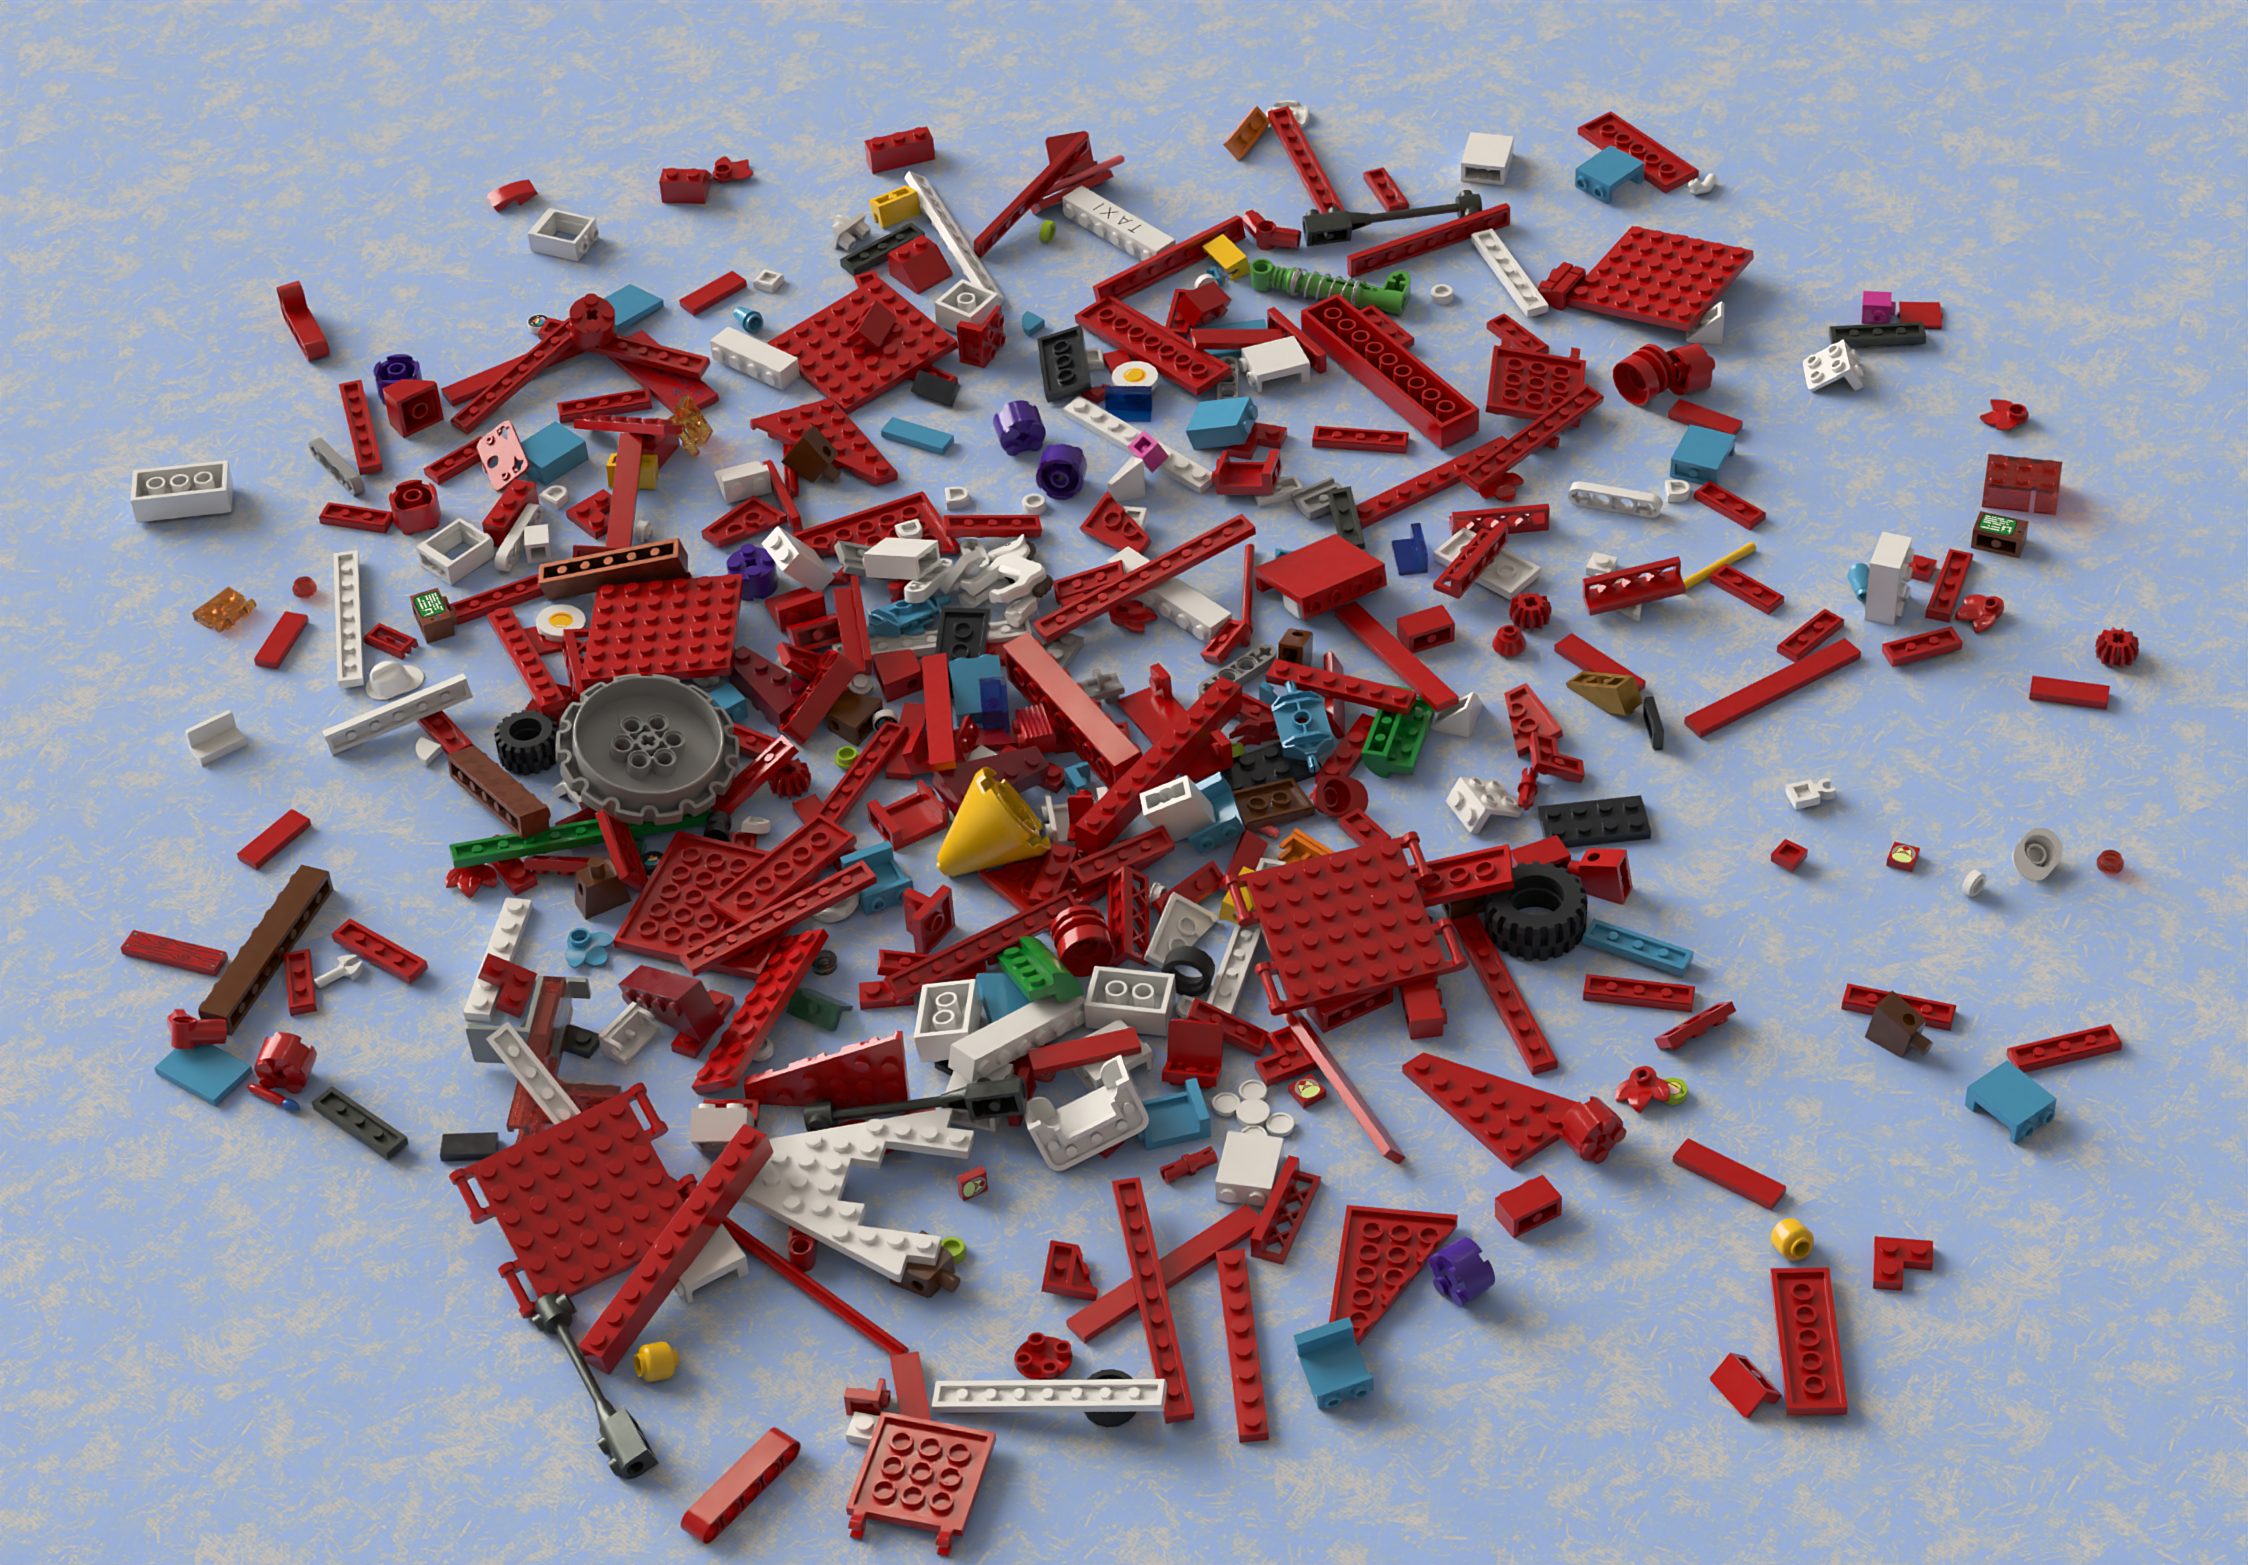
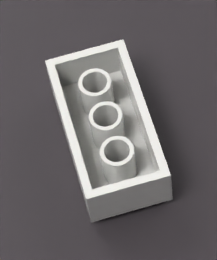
M228 460L133 470L131 504L136 522H151L154 520L232 512L233 479Z

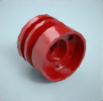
M1647 344L1615 365L1613 380L1619 394L1627 402L1636 406H1642L1673 386L1676 381V370L1670 356L1662 348L1654 344Z
M1089 905L1073 906L1060 912L1053 919L1050 926V934L1057 949L1058 958L1073 976H1092L1094 966L1108 967L1115 957V947L1108 932L1105 918L1099 909Z

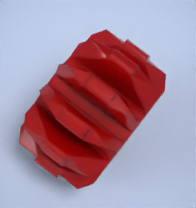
M1529 591L1527 594L1518 593V596L1512 598L1510 603V620H1512L1514 626H1520L1522 630L1526 628L1531 631L1534 628L1542 629L1543 625L1549 623L1552 607L1547 600V596H1540L1539 592L1531 594Z
M2112 627L2110 631L2103 630L2102 634L2098 635V639H2096V658L2101 659L2102 664L2109 663L2111 668L2114 665L2120 668L2124 664L2131 666L2139 654L2138 637L2133 636V631L2125 632L2124 628L2116 630Z
M797 758L780 768L768 780V784L772 794H778L780 799L785 796L791 799L792 796L801 797L802 792H808L812 778L807 763L801 762Z

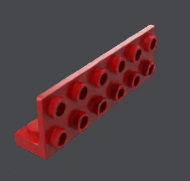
M1159 663L1150 666L1151 677H1149V684L1151 687L1117 700L1118 706L1153 745L1186 712L1172 694L1171 676ZM1220 729L1210 732L1211 741L1179 773L1181 777L1187 775L1194 783L1234 766L1232 743Z

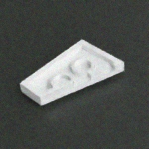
M1173 892L1164 908L1144 960L1162 969L1165 958L1170 950L1178 946H1192L1217 921L1219 916Z

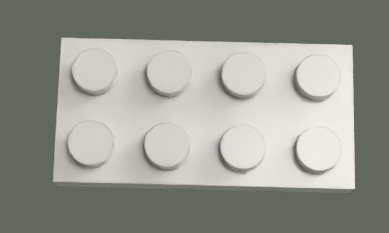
M1463 527L1433 552V560L1448 567L1475 537L1476 533ZM1503 548L1475 582L1512 600V598L1541 575V567Z

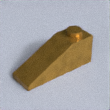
M1582 671L1566 682L1567 688L1611 714L1630 715L1635 711V708L1643 703L1634 676Z

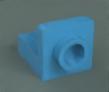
M1087 761L1064 768L1065 788L1070 795H1076L1078 791L1083 789L1089 791L1088 783H1090L1091 777L1090 764Z

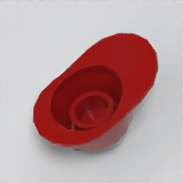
M1325 775L1316 784L1313 793L1309 795V799L1313 800L1315 808L1320 813L1340 818L1357 808L1365 812L1369 801L1368 792L1361 782L1351 777Z

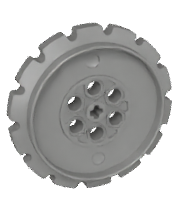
M628 674L614 677L613 682L609 684L599 682L581 693L580 703L572 702L568 706L560 720V730L557 731L555 751L556 760L561 762L560 773L571 791H581V801L597 812L603 809L626 823L642 825L643 822H654L655 825H665L681 822L683 815L688 813L692 816H697L715 805L717 794L725 795L735 777V767L738 765L739 739L733 735L734 724L723 707H713V697L694 685L686 686L680 683L679 679L664 675L641 676V674Z

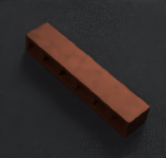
M674 538L540 564L538 584L548 601L594 593L597 592V586L607 584L651 582L688 575V554L680 539Z
M474 745L447 755L450 777L521 839L550 829L549 819L551 813L548 806L538 800L521 783H518L510 773L505 772L498 763L492 761L485 752L483 753Z

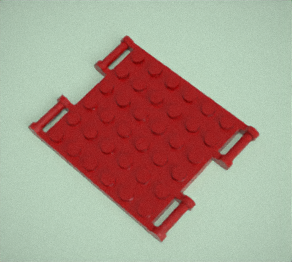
M1410 831L1402 837L1247 874H1230L1223 879L1225 888L1230 891L1238 915L1236 918L1239 926L1247 927L1260 924L1273 960L1272 963L1265 961L1255 966L1256 974L1261 978L1270 1002L1268 1007L1271 1015L1286 1014L1461 971L1469 966L1468 960L1465 955H1462L1453 932L1454 925L1452 919L1448 917L1443 918L1433 924L1429 920L1417 885L1431 882L1434 879L1432 869L1427 866L1419 845L1420 838L1416 831ZM1402 849H1410L1418 870L1417 873H1411ZM1246 887L1255 912L1247 910L1240 888ZM1443 934L1452 960L1445 961L1436 938L1437 935ZM1278 974L1287 1000H1280L1272 975Z
M642 1082L633 1085L629 1090L481 1161L466 1168H459L449 1175L452 1184L457 1185L471 1212L470 1218L473 1224H480L495 1217L517 1260L502 1264L498 1268V1272L502 1278L506 1279L520 1306L519 1312L523 1319L537 1314L535 1304L546 1294L557 1293L561 1295L566 1293L571 1298L638 1265L684 1204L679 1194L687 1191L690 1196L697 1187V1180L694 1174H687L673 1184L653 1148L651 1141L663 1136L669 1129L666 1123L661 1121L646 1095L647 1089ZM634 1100H637L651 1125L645 1131L629 1104ZM475 1178L489 1206L481 1208L467 1180ZM524 1271L538 1300L530 1302L516 1273Z

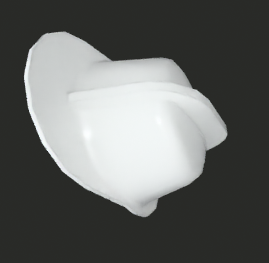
M384 661L374 666L371 670L370 680L366 684V692L372 699L387 700L418 688L423 683L424 675L417 667L402 665L393 661Z
M2035 828L2029 831L2016 845L2012 853V860L2020 875L2028 880L2040 881L2047 877L2059 863L2063 847L2055 833L2049 829Z

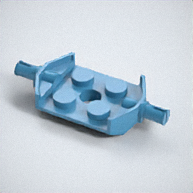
M948 594L937 598L931 596L921 603H908L904 598L869 612L868 637L878 635L899 638L901 637L900 628H905L916 620L927 619L933 613L938 615L939 620L940 607L951 603V598Z
M1291 680L1290 685V682L1287 681L1285 683L1287 695L1278 697L1271 705V713L1274 716L1283 748V757L1307 761L1309 771L1314 773L1315 768V772H1318L1320 766L1317 758L1334 747V739L1322 698L1312 691H1297L1296 682ZM1299 718H1306L1308 720L1306 723L1296 722Z

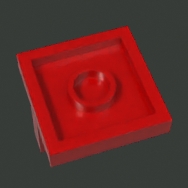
M942 885L931 897L909 887L902 894L906 930L914 937L915 953L929 954L955 926L952 889L945 885Z

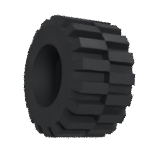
M538 710L514 712L510 717L506 716L502 719L503 722L498 723L497 730L494 733L501 765L505 766L507 771H513L514 774L518 775L520 773H524V775H530V773L538 774L542 770L550 769V765L556 764L557 731H559L557 722L554 721L551 715H542Z

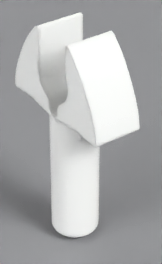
M357 955L337 957L338 967L314 980L316 987L322 988L343 976L349 977L353 982L364 969L362 961H358Z

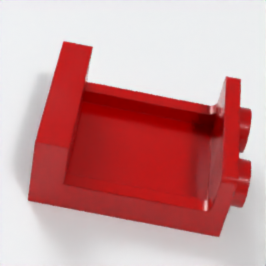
M1270 449L1266 462H1231L1228 450H1223L1220 459H1217L1216 470L1212 471L1211 476L1212 485H1216L1217 495H1273L1282 472L1280 449Z
M970 715L964 716L959 729L954 731L956 764L968 761L979 737L978 726L976 723H973ZM924 724L914 727L902 753L911 775L931 771L927 730Z
M922 780L917 781L916 793L890 805L882 807L876 799L867 803L869 822L885 841L889 840L894 852L948 828L947 816H949V809L943 801L940 802L931 786L928 787Z

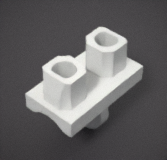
M860 212L851 219L848 216L843 217L839 214L833 217L831 230L833 231L834 241L830 245L834 249L841 246L849 251L856 245L857 239L853 237L854 235L861 240H865L871 231V228L864 223L866 215Z

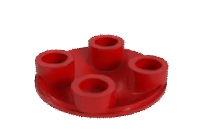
M1040 1332L1030 1334L1028 1341L1024 1342L1017 1349L1014 1357L1015 1367L1018 1372L1032 1380H1052L1058 1378L1070 1368L1073 1361L1071 1344L1068 1341L1044 1336Z

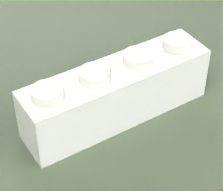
M726 327L710 340L712 358L765 382L770 386L784 390L800 377L797 357L731 327Z

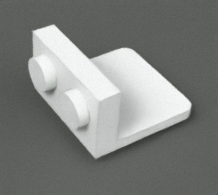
M1843 339L1803 361V368L1808 389L1814 392L1843 376L1855 391L1862 388L1861 377L1864 376V373L1858 364L1861 360L1855 349L1851 350Z
M759 461L715 472V479L726 504L747 499L753 495L761 496L772 492L768 466H761Z
M1460 777L1446 799L1447 804L1472 834H1479L1490 814L1517 818L1522 814L1516 800L1509 796L1505 791L1504 785L1497 780L1488 781L1477 777Z

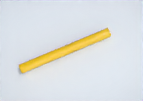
M1750 542L1683 580L1686 590L1710 577L1723 565H1731L1756 551V545Z

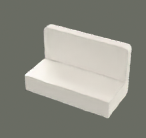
M227 710L185 731L190 751L201 766L247 745L245 736L236 727L231 710Z

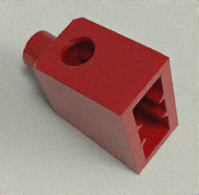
M905 649L872 654L874 674L887 703L923 689L922 660L917 661L913 650Z
M1590 848L1585 852L1581 861L1571 860L1569 862V875L1573 873L1576 877L1580 878L1586 894L1620 905L1625 903L1633 888L1627 850Z

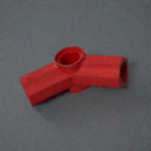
M1253 209L1247 211L1242 217L1244 228L1256 239V245L1259 249L1272 250L1275 247L1299 249L1301 241L1300 230L1276 227L1274 222L1265 220Z

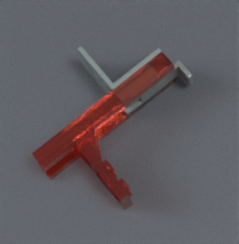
M538 976L526 1027H513L581 1112L623 1093L621 1086L611 1084L566 1083L557 1078L573 1014L572 998L590 999L592 993L587 978ZM467 1024L466 1034L475 1062L505 1064L486 1040V1038L502 1026ZM517 1080L506 1124L508 1132H514V1129H519L516 1143L543 1131L546 1124H553L519 1080Z

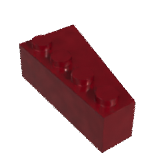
M741 646L734 652L732 674L728 675V680L745 698H749L752 701V706L757 711L760 710L765 715V719L770 724H774L777 727V732L784 736L785 734L779 730V727L810 684L745 646Z
M1032 746L958 763L955 769L937 771L934 773L932 785L956 817L975 774L986 766L996 771L997 774L992 777L999 782L1005 779L1020 794L1046 781L1050 764L1038 747Z
M640 965L618 984L626 1004L637 1003V1006L651 1012L655 1019L701 1043L725 1023L702 981L699 979Z

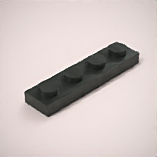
M909 223L841 258L840 265L853 276L861 274L887 260V253L922 234L925 236V232L913 223Z
M1923 322L1829 326L1831 345L1843 339L1849 347L1926 344Z
M333 1086L312 1101L315 1111L387 1160H390L409 1144L407 1136Z

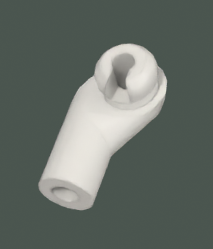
M1708 174L1702 183L1698 179L1691 180L1688 183L1690 192L1694 195L1710 192L1717 182V176Z

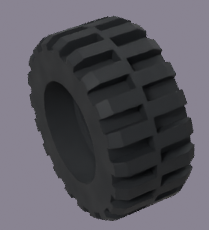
M1532 861V864L1518 863L1513 868V889L1485 895V930L1492 943L1497 944V947L1504 953L1508 951L1509 955L1514 958H1518V956L1523 957L1525 961H1532V959L1547 961L1550 957L1556 959L1561 957L1563 952H1570L1583 939V934L1587 927L1588 899L1586 890L1580 883V880L1573 873L1569 875V871L1563 867L1557 868L1555 864L1548 862L1547 864H1540V861ZM1528 907H1541L1553 912L1545 915H1528L1519 910Z

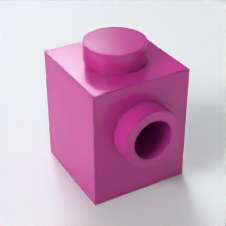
M1863 291L1861 323H1890V315L1895 316L1896 302L1891 301L1892 292Z
M1145 430L1127 446L1135 457L1144 460V466L1151 473L1169 457L1161 445Z

